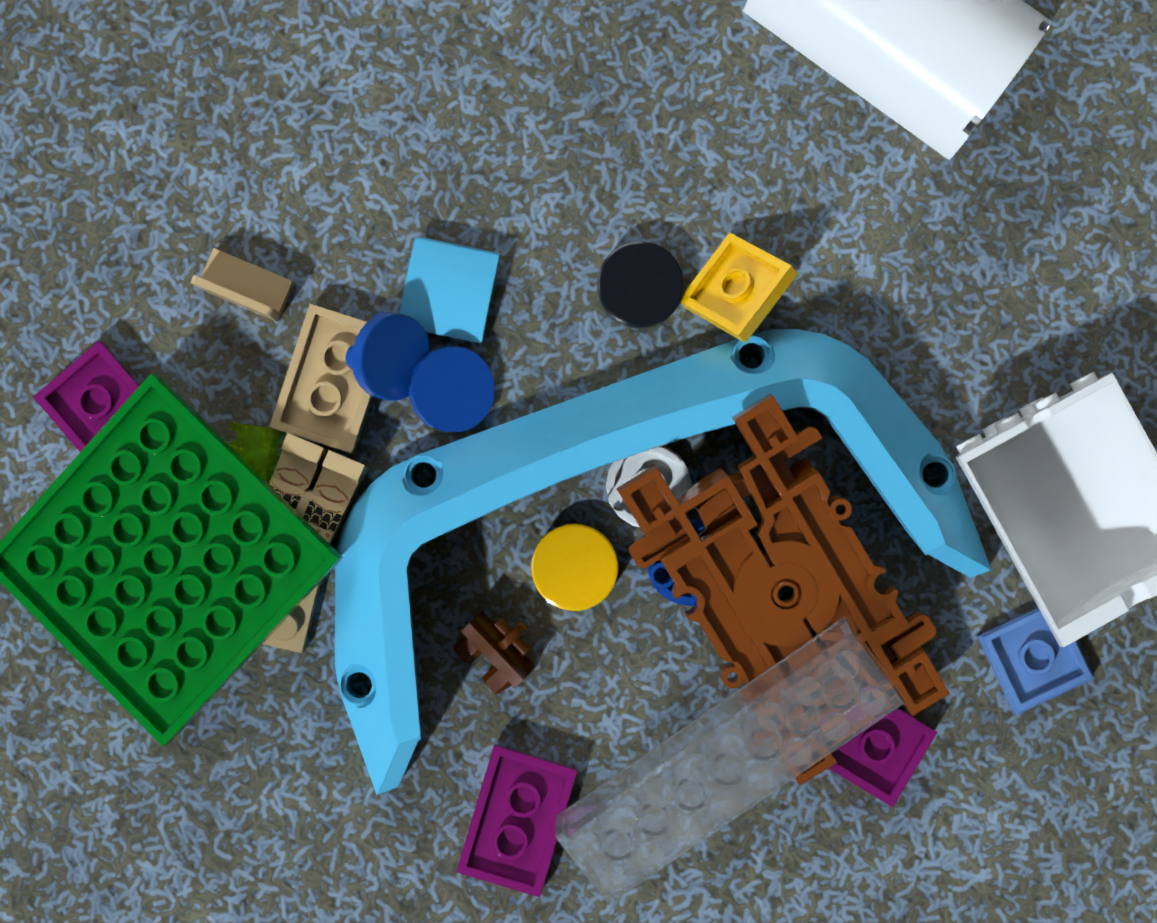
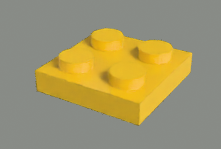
M729 232L683 293L680 303L685 309L746 343L798 273L792 265Z

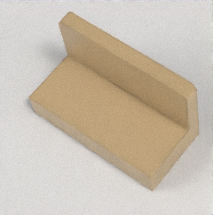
M213 248L201 277L193 275L190 282L200 290L276 322L279 321L295 284L287 278L216 248Z

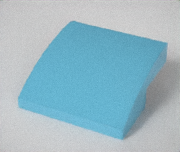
M416 236L399 314L414 318L428 333L482 344L501 253Z

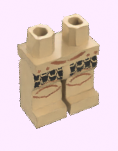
M287 433L281 448L282 453L269 485L333 546L369 468L359 462Z

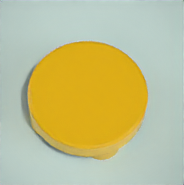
M582 524L563 525L547 533L538 543L532 557V578L539 593L550 604L569 611L586 610L602 602L612 591L618 575L617 555L610 541L598 530Z

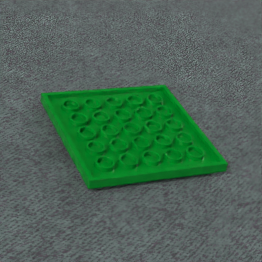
M150 374L0 541V582L164 747L173 741L343 557L158 374Z

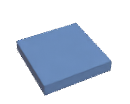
M1038 607L977 635L1015 715L1023 713L1095 678L1077 640L1065 647H1060Z

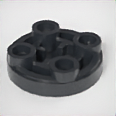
M646 241L630 242L612 251L604 260L597 280L599 300L606 314L616 322L636 329L650 328L665 322L677 309L684 288L683 274L673 255L663 247Z

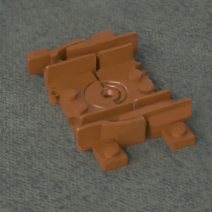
M769 394L732 417L754 456L737 465L739 472L728 476L721 468H718L676 499L658 468L653 465L616 489L645 534L630 544L628 549L630 555L641 568H647L661 560L674 581L672 595L675 599L686 593L695 595L696 603L694 607L685 611L684 614L688 620L699 622L720 658L724 661H729L719 670V676L723 684L728 688H737L742 684L740 690L755 714L769 705L775 704V707L741 727L740 732L748 745L753 749H759L772 741L800 786L837 763L817 731L816 726L862 698L855 685L863 678L873 690L890 681L911 716L916 715L950 693L926 652L921 648V645L936 635V628L932 621L920 610L905 618L896 603L898 590L891 585L883 591L875 590L874 582L876 578L885 573L886 569L879 564L872 563L855 532L849 525L839 523V521L847 519L852 513V506L849 501L841 496H833L828 500L830 490L820 473L810 464L806 457L789 468L786 465V460L822 439L819 431L809 426L795 433L775 397ZM748 495L754 504L756 513L762 518L756 533L764 548V553L760 551L749 533V530L758 524L743 501V498ZM842 504V509L836 512V507ZM692 508L704 526L698 534L686 516ZM785 585L793 587L794 594L791 599L787 601L779 599L778 591L781 587ZM810 626L817 634V636L820 638V640L815 642L814 638L808 630ZM830 646H839L845 655L838 658ZM730 673H735L733 678H728ZM802 687L808 696L797 698L794 691Z

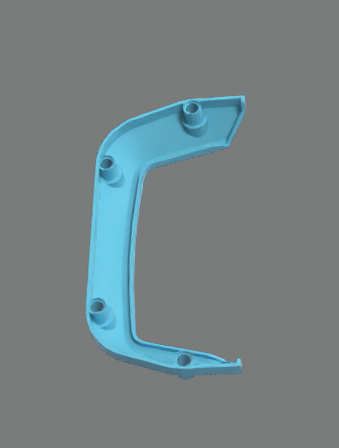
M771 329L752 334L746 343L735 339L421 453L389 468L373 481L353 504L342 527L336 549L343 558L335 566V669L339 692L376 795L399 787L417 743L421 740L420 704L408 568L412 555L423 544L562 481L656 447L735 425L732 419L733 416L765 396L772 394L782 411L805 408L813 409L825 416L903 528L922 552L971 578L990 571L991 567L957 479L955 467L948 459L940 443L866 357L849 345L825 334L800 329ZM748 346L757 349L761 354L760 366L751 369L742 365L739 360L740 349ZM929 463L939 467L942 474L941 482L935 488L930 487L923 480V470ZM421 464H431L436 470V480L431 486L426 488L417 486L413 477L414 471ZM354 673H365L371 679L372 688L368 695H357L351 689L350 680Z

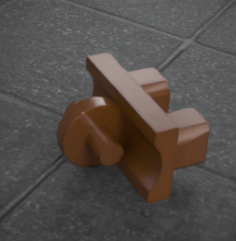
M482 611L461 630L464 635L454 648L456 654L468 664H471L481 654L489 660L493 667L482 678L484 683L495 694H499L511 685L516 688L536 668L525 656L531 647L520 637L528 628L523 620L513 629L502 617L493 623Z

